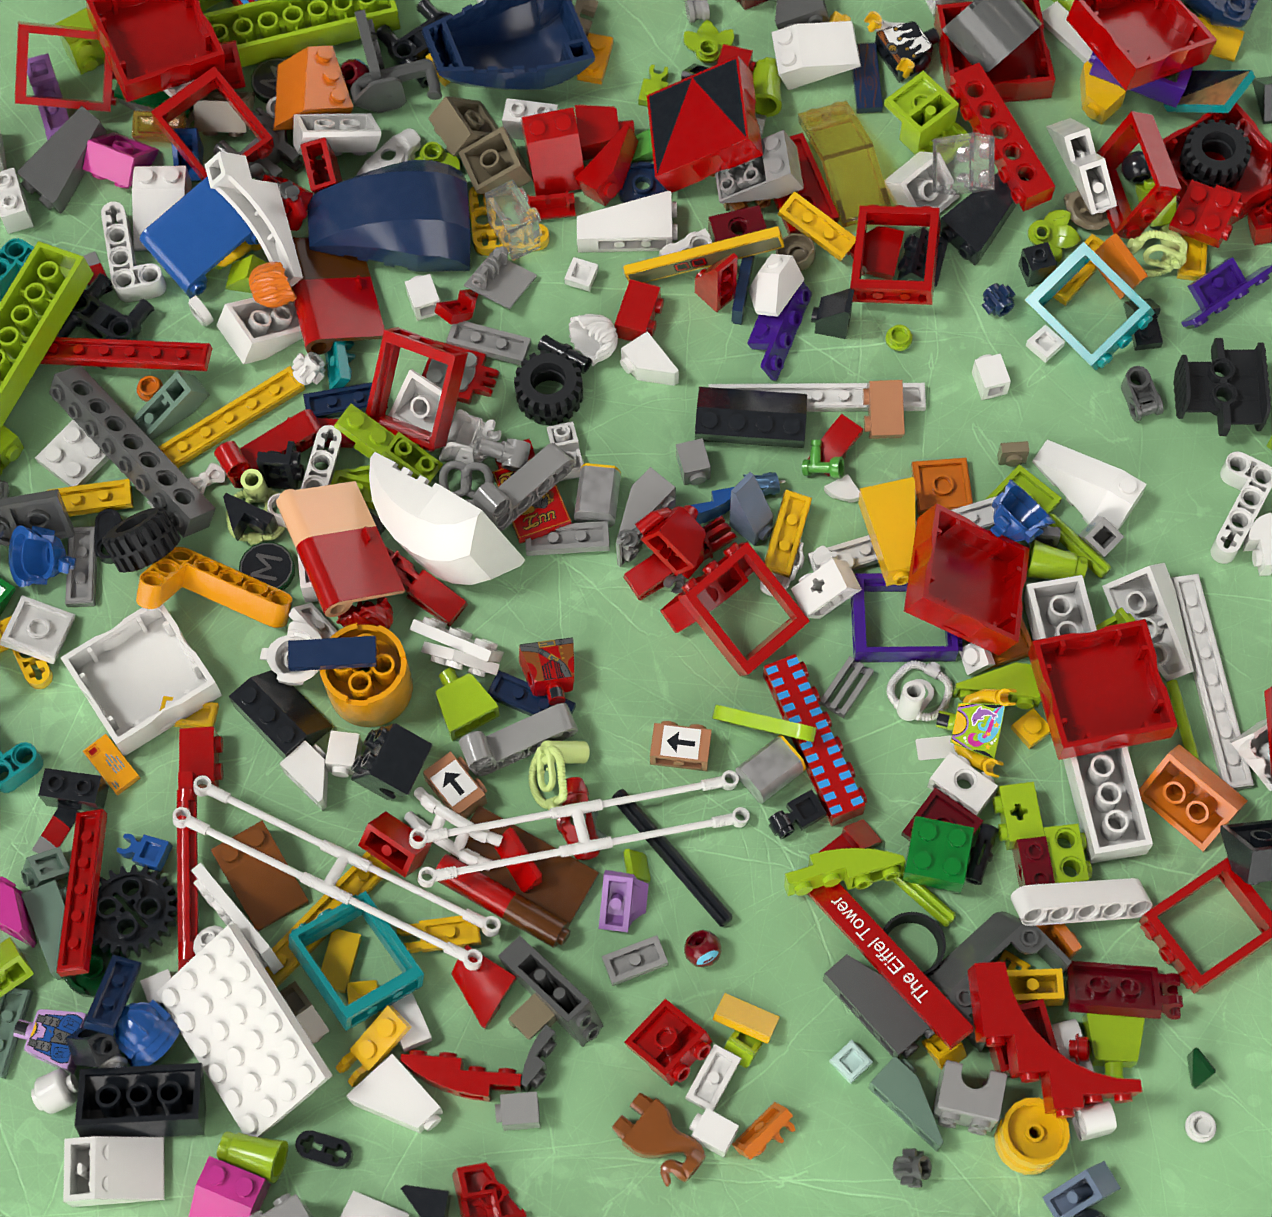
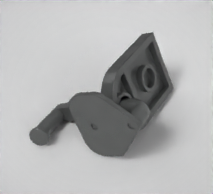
M365 10L355 12L370 72L362 75L352 84L351 97L353 105L377 113L401 108L406 103L402 82L425 76L429 86L428 98L432 100L441 99L440 82L433 61L423 59L385 69L373 20H367Z
M0 481V545L9 546L14 529L20 525L31 530L32 526L54 530L55 536L59 539L74 537V527L58 489L9 497L10 488L8 483Z

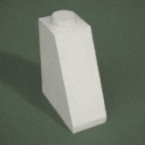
M393 1054L346 1095L354 1106L418 1133H422L425 1129L427 1131L432 1130L441 1121L439 1116L443 1113L441 1107Z

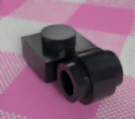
M811 789L787 803L786 807L790 813L785 814L781 810L773 814L768 819L770 822L769 827L775 836L784 839L795 831L793 827L795 822L802 831L826 817L827 812Z

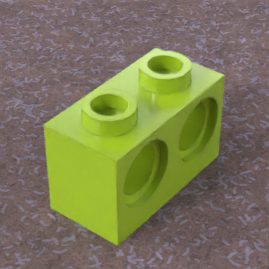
M1069 824L1044 827L1043 830L1047 839L1055 883L1089 881V878H1092V867L1090 861L1085 860L1084 850L1087 848V842L1084 832L1080 833L1079 825ZM1060 838L1068 840L1071 848H1062L1057 840ZM1063 867H1072L1076 871L1077 876H1067L1063 872Z

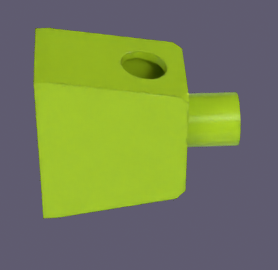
M448 668L439 674L438 677L443 687L436 690L435 693L452 741L500 716L497 703L471 673L459 678L453 668Z
M1085 1013L1082 1017L1085 1037H1089V1058L1093 1066H1105V1075L1123 1078V1067L1132 1068L1138 1062L1145 1018Z

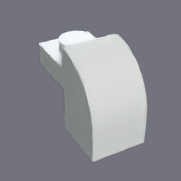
M1272 513L1262 515L1254 521L1243 543V551H1253L1252 562L1255 567H1258L1259 576H1268L1272 573Z

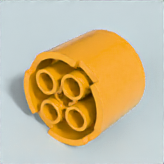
M355 623L340 629L330 638L376 636L377 667L319 670L330 702L341 718L353 725L377 727L393 721L405 710L412 696L413 679L403 645L393 632L381 625H357Z

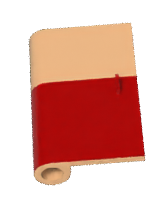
M356 481L299 490L288 489L279 495V498L276 500L277 507L326 617H336L350 609L353 602L403 594L405 592V588Z

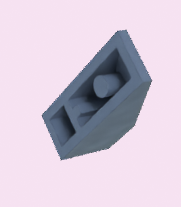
M749 472L731 490L729 526L755 546L760 539L764 541L772 533L773 514L755 475Z

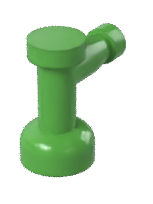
M811 440L810 459H804L802 462L803 475L810 476L812 473H830L832 478L842 479L845 469L843 457H833L830 462H821L820 446L822 440Z

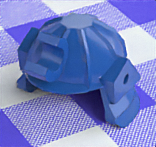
M1011 479L1008 485H1006L1005 493L1002 492L993 500L992 507L994 508L993 519L995 525L991 527L990 531L997 538L1003 535L1013 541L1025 540L1027 543H1030L1044 532L1042 527L1055 523L1053 518L1024 489Z
M21 525L14 529L9 543V566L13 580L19 587L30 586L33 583L47 585L48 578L55 577L60 572L68 574L70 569H75L76 558L66 556L64 546L61 540L55 536L54 530L32 526L31 530Z
M154 1000L150 1003H131L125 1006L115 1030V1039L130 1066H149L169 1050L178 1037L180 1029L168 1011H165Z

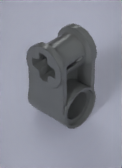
M1142 366L1131 367L1123 379L1121 391L1128 404L1132 419L1137 422L1142 417L1154 413L1161 415L1163 413L1162 399L1156 391L1149 371ZM1130 380H1137L1141 385H1135Z

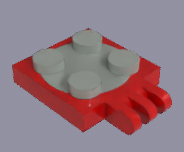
M443 343L468 353L457 401L470 405L474 393L491 397L493 393L491 388L495 387V379L499 377L500 372L484 366L487 359L486 354ZM428 358L422 376L442 389L448 365Z

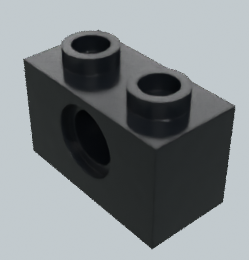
M45 768L38 796L46 806L92 811L104 809L109 786L103 777L99 775Z

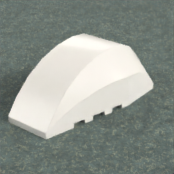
M376 452L371 456L369 472L371 495L381 522L393 538L416 562L434 576L452 584L474 585L498 577L520 567L524 563L525 559L481 509L437 483L433 487L428 486L430 481L421 475L418 479L411 477L413 474L411 470L403 467L400 471L396 462Z

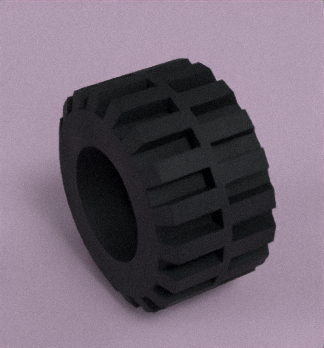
M1208 120L1207 124L1201 122L1197 128L1193 127L1189 135H1187L1179 158L1180 171H1184L1183 177L1185 180H1194L1213 188L1216 185L1225 188L1236 186L1237 181L1240 182L1250 159V140L1248 137H1243L1245 132L1242 129L1237 130L1235 128L1236 125L1230 123V125L1225 124V120H1220L1219 123L1215 122V120ZM1205 152L1218 153L1226 160L1211 159Z
M541 350L540 355L537 356L535 353L530 354V360L524 359L521 362V367H517L516 377H514L516 400L521 412L525 411V416L528 419L534 417L535 422L541 424V421H546V425H552V421H557L558 424L563 423L564 417L569 420L573 417V411L577 412L580 408V403L583 401L581 370L577 367L576 361L573 358L569 360L568 355L565 353L558 355L557 350H552L551 353ZM544 381H556L563 385L558 392L553 394H542L535 390L536 386Z
M157 507L143 510L121 521L108 531L102 539V543L118 571L126 573L140 570L162 559L177 546L181 537L165 509Z

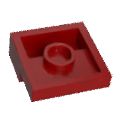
M1191 180L1169 224V230L1219 248L1222 241H1227L1231 235L1233 226L1230 224L1233 218H1239L1243 210L1242 194L1220 185H1216L1213 188Z
M664 999L624 1041L631 1051L645 1061L650 1069L670 1086L676 1081L679 1083L683 1082L690 1073L689 1067L697 1059H705L710 1053V1045L713 1043L707 1031L667 999Z

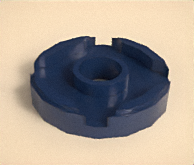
M636 162L630 165L625 182L618 195L620 200L626 203L666 192L667 190L655 178L653 163ZM640 182H646L650 185L644 190L636 187Z

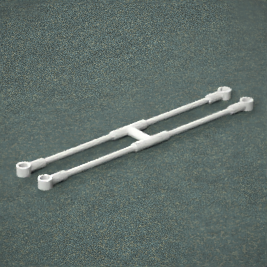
M728 770L722 776L704 779L699 783L608 800H590L553 807L549 811L458 828H441L429 831L416 828L410 833L409 843L413 848L421 849L426 843L445 840L450 836L546 818L557 819L569 816L573 818L579 841L577 843L559 846L558 849L458 868L453 866L434 870L431 867H424L418 873V883L422 887L429 888L437 881L457 878L461 874L555 856L567 857L609 849L613 845L707 827L718 828L734 825L735 827L742 828L747 824L750 814L745 808L738 807L733 813L711 817L710 820L611 838L609 836L590 840L584 818L585 813L603 810L605 807L701 789L702 791L723 788L731 791L737 786L739 776L736 772ZM725 778L733 779L734 783H727ZM736 815H742L745 818V820H738L736 818ZM419 835L424 840L416 842L413 837ZM430 874L432 879L426 881L422 878V875Z
M199 776L194 780V792L196 795L201 797L208 795L225 804L228 802L320 847V850L336 857L337 860L325 880L315 877L310 873L298 871L210 828L209 824L191 816L190 811L185 807L176 808L173 812V824L176 827H188L203 835L208 834L300 879L301 883L346 905L351 904L443 949L444 953L463 961L465 968L468 970H477L481 966L483 957L480 951L476 949L466 950L451 942L446 943L352 897L353 895L336 887L335 884L347 864L365 872L370 871L462 916L463 920L482 928L483 934L488 937H494L499 933L501 923L497 917H484L470 909L465 910L372 865L371 861L349 850L335 845L326 839L321 840L232 797L231 793L211 784V780L207 776ZM205 784L207 787L199 788L198 785ZM183 815L186 819L179 820L177 817ZM493 924L496 928L489 929L486 925ZM475 957L478 962H470L468 958Z

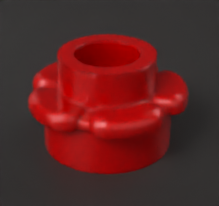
M1076 1034L1075 1040H1069V1057L1075 1058L1076 1064L1089 1062V1037H1079V1034Z

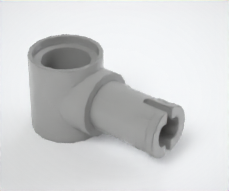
M479 437L476 441L474 452L496 458L497 462L502 463V468L516 472L528 462L531 444L517 439H507V441L500 443Z

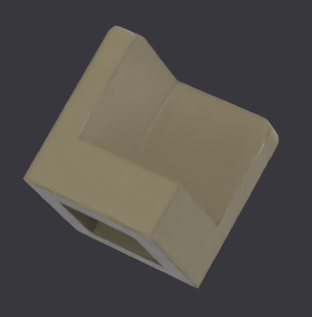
M534 993L508 1020L513 1028H517L530 1040L545 1025L551 1027L556 1022V1016Z

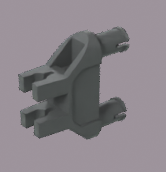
M261 107L255 108L259 114L254 110L252 113L273 137L274 148H272L273 151L266 158H258L253 163L263 166L264 172L261 175L282 177L283 171L277 166L280 161L296 172L303 163L299 160L301 157L300 153H297L288 144L286 130L273 131L275 119ZM256 137L241 152H237L224 140H221L219 144L223 147L216 144L213 153L216 155L221 151L241 155L258 143L259 140Z

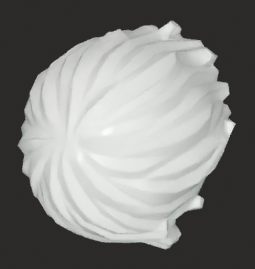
M597 314L578 315L570 318V342L574 344L576 351H580L583 355L592 359V366L612 355L618 344V335L610 319Z

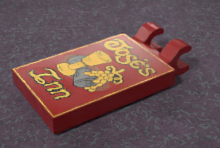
M526 439L523 441L531 444L528 457L529 461L535 456V452L530 439ZM495 458L498 470L493 471L492 474L496 486L499 487L515 472L502 468V463L497 462ZM557 485L511 523L519 544L525 543V540L528 538L533 540L548 535L551 532H556L555 529L571 524V519Z

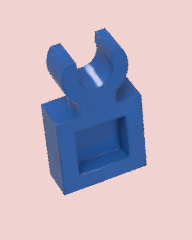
M132 834L123 835V838L131 844L127 849L117 848L116 851L122 857L132 858V861L138 866H148L149 869L162 871L173 847L169 841L144 834L139 842Z

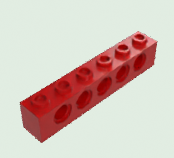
M980 62L951 74L948 86L949 95L959 103L962 117L965 121H969L978 142L981 141L985 147L988 160L994 162L1001 181L1010 188L1013 201L1019 204L1024 212L1052 200L1055 184Z

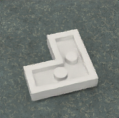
M425 641L421 650L422 653L431 655L430 661L459 670H462L464 665L469 667L468 673L483 678L485 673L497 675L500 664L487 662L470 654Z

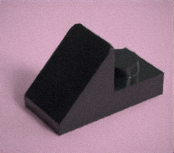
M1151 298L1143 300L1153 309L1155 314L1152 316L1153 320L1148 323L1146 328L1143 330L1139 328L1132 335L1135 351L1161 348L1163 344L1158 323L1161 308ZM1132 301L1124 302L1126 317L1129 319L1139 308Z
M225 493L223 496L230 524L237 541H239L248 525L256 532L263 533L265 531L271 535L278 528L273 514L228 493Z

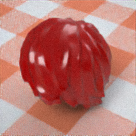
M386 597L377 598L376 605L369 601L362 605V601H358L357 607L352 605L348 611L338 616L339 619H337L336 623L341 624L343 627L357 623V625H381L390 629L393 623V609Z

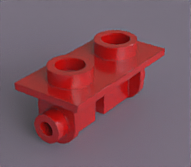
M566 191V193L529 196L528 194L526 195L527 197H522L524 221L576 216L573 192L568 193Z

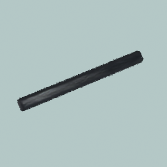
M620 789L612 796V799L629 796V794L624 789ZM636 802L616 805L639 833L658 829ZM665 836L645 839L720 927L727 925L732 920V914Z

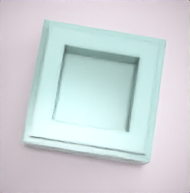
M853 1040L830 1059V1063L850 1084L873 1063Z

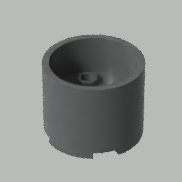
M974 0L942 30L971 65L980 62L984 71L988 73L1036 31L1042 23L1022 0Z

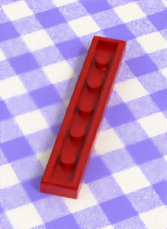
M104 809L76 813L57 973L61 977L89 973L108 814Z

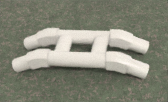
M422 787L415 789L414 796L427 811L436 814L432 825L430 826L423 819H420L413 811H409L404 817L412 829L421 828L424 831L441 829L446 821L456 827L474 825L471 821L441 804L439 800L429 795ZM487 829L457 835L455 841L448 838L433 843L458 857L463 863L474 865L493 860L480 856V854L468 848L465 849L469 836L477 841L486 842L497 847L500 846L503 836Z

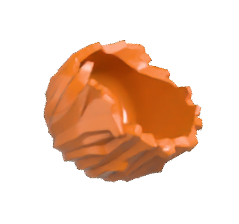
M268 262L258 265L249 276V287L254 300L268 308L287 305L288 302H294L296 299L294 291L287 281L288 277L284 275L285 268H283L281 262Z

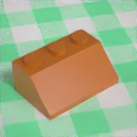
M1180 744L1165 756L1139 788L1141 800L1203 852L1221 833V825H1228L1248 802V800Z

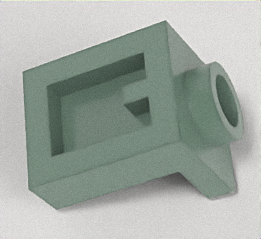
M57 847L27 857L21 870V877L25 886H29L32 890L53 880L57 881L69 877L70 867L61 848Z

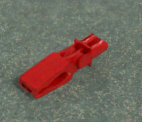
M722 515L703 527L706 532L703 542L705 549L704 560L709 557L712 559L714 552L737 539L736 534L731 531L729 524L725 523ZM654 553L626 572L623 578L637 599L641 601L663 588V582L666 577L677 575Z
M386 547L408 594L406 598L438 620L446 622L447 626L450 627L467 607V602L426 570H422L418 574L414 570L415 566L401 556L398 550L393 552Z

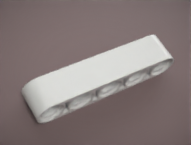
M1137 878L1026 885L1016 889L1010 898L1022 923L1026 926L1139 918L1152 909L1153 906L1143 885Z

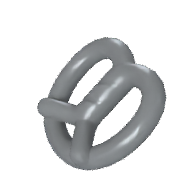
M450 461L441 468L439 474V485L449 490L447 483L449 471L452 469L460 470L461 488L452 493L459 497L466 495L472 498L466 501L474 506L475 491L471 489L472 472L475 470L481 471L485 476V482L490 481L493 483L494 481L491 469L481 462L465 464L461 461Z

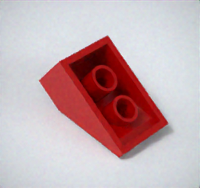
M574 108L522 117L520 121L535 195H550L580 190L581 188L575 178L584 169Z

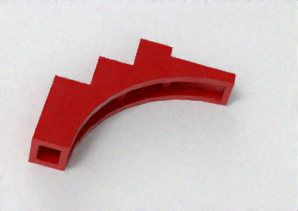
M1005 962L975 963L967 970L976 1043L986 1042L987 1047H998L1005 1045L1006 1042L1010 1078H1021L1023 1083L1037 1082L1041 1079L1045 1114H1056L1057 1119L1075 1117V1112L1084 1108V1104L1094 1105L1103 1103V1099H1114V1103H1128L1133 1101L1134 1096L1142 1092L1141 1079L1115 1078L1093 1072L1070 1061L1053 1049L1035 1031L1020 1009L1010 986Z

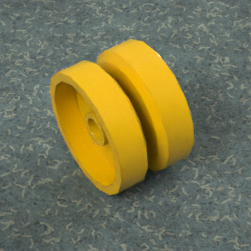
M1022 1099L1014 1103L998 1123L994 1135L996 1151L1001 1160L1013 1171L1024 1175L1040 1174L1050 1169L1067 1149L1070 1139L1069 1123L1066 1118L1057 1119L1056 1114H1045L1043 1099Z

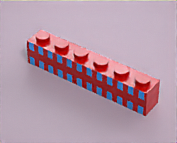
M796 654L765 665L763 677L782 719L817 728L814 742L792 737L791 739L798 754L804 759L806 772L823 808L827 812L826 816L831 827L864 814L867 797L863 788H857L853 778L856 775L850 761L845 762L842 756V752H844L840 738L838 736L834 737L830 730V727H832L831 719L827 711L822 712L818 704L821 701L816 687H811L807 680L809 672L803 661L799 662Z

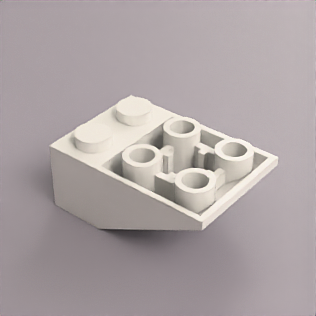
M94 1136L64 1139L63 1202L71 1207L164 1200L165 1138Z

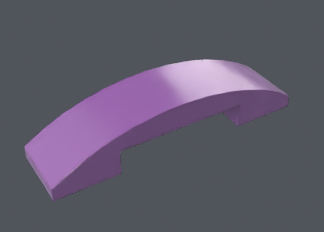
M46 53L28 58L27 75L34 95L63 98L49 54ZM38 106L47 140L69 119L66 108Z

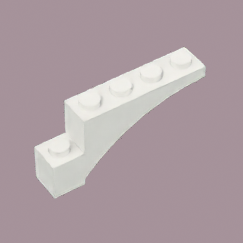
M219 151L205 164L210 187L216 189L247 223L258 239L269 262L282 263L283 268H285L284 275L288 277L289 285L291 287L303 278L278 183L252 179L245 155Z

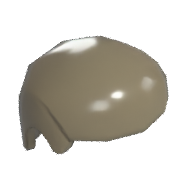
M791 233L784 237L785 247L776 249V254L792 255L800 271L808 269L813 263L816 254L812 239L806 235Z

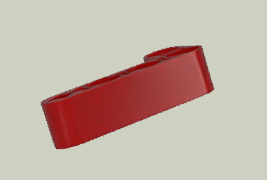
M306 409L241 448L238 447L235 441L221 444L215 450L214 456L235 488H243L240 480L241 475L248 469L259 471L256 462L258 452L277 451L281 454H286L288 441H294L297 451L302 453L314 445L316 435L323 426L311 409Z

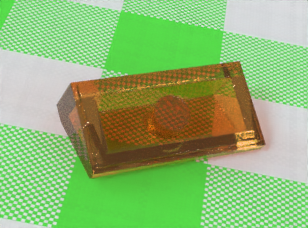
M133 111L132 137L136 141L171 143L154 122L151 111ZM181 113L169 122V125L172 128H186L185 113Z

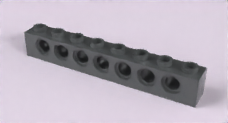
M81 365L54 374L49 391L52 398L84 430L86 435L97 444L102 452L111 459L119 470L125 474L137 490L152 503L154 508L162 507L165 509L174 527L183 538L209 527L216 508Z

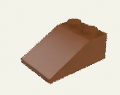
M263 820L232 837L288 865ZM224 842L211 849L257 932L309 903L294 876Z

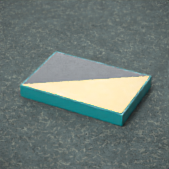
M1192 70L1186 89L1177 107L1174 108L1167 104L1163 106L1167 112L1229 113L1252 83L1255 75L1252 70Z

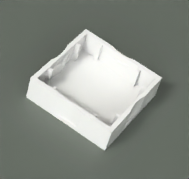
M163 604L156 609L142 607L124 618L113 629L93 637L61 657L66 668L124 757L173 727L176 721L189 717L203 708V705L207 702H213L222 696L216 682L196 652L191 649L178 625ZM163 696L174 697L172 701L167 700L165 708L160 711Z

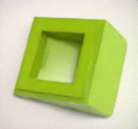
M625 849L623 853L626 873L634 874L638 880L645 883L650 882L647 856L642 852Z
M735 1030L728 1039L724 1049L740 1057L739 1065L748 1068L764 1042Z

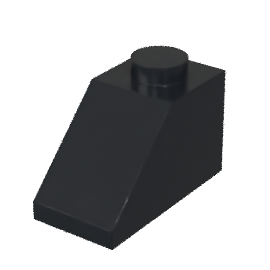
M846 289L821 297L819 307L814 306L811 322L815 323V334L846 339L852 312L854 289Z

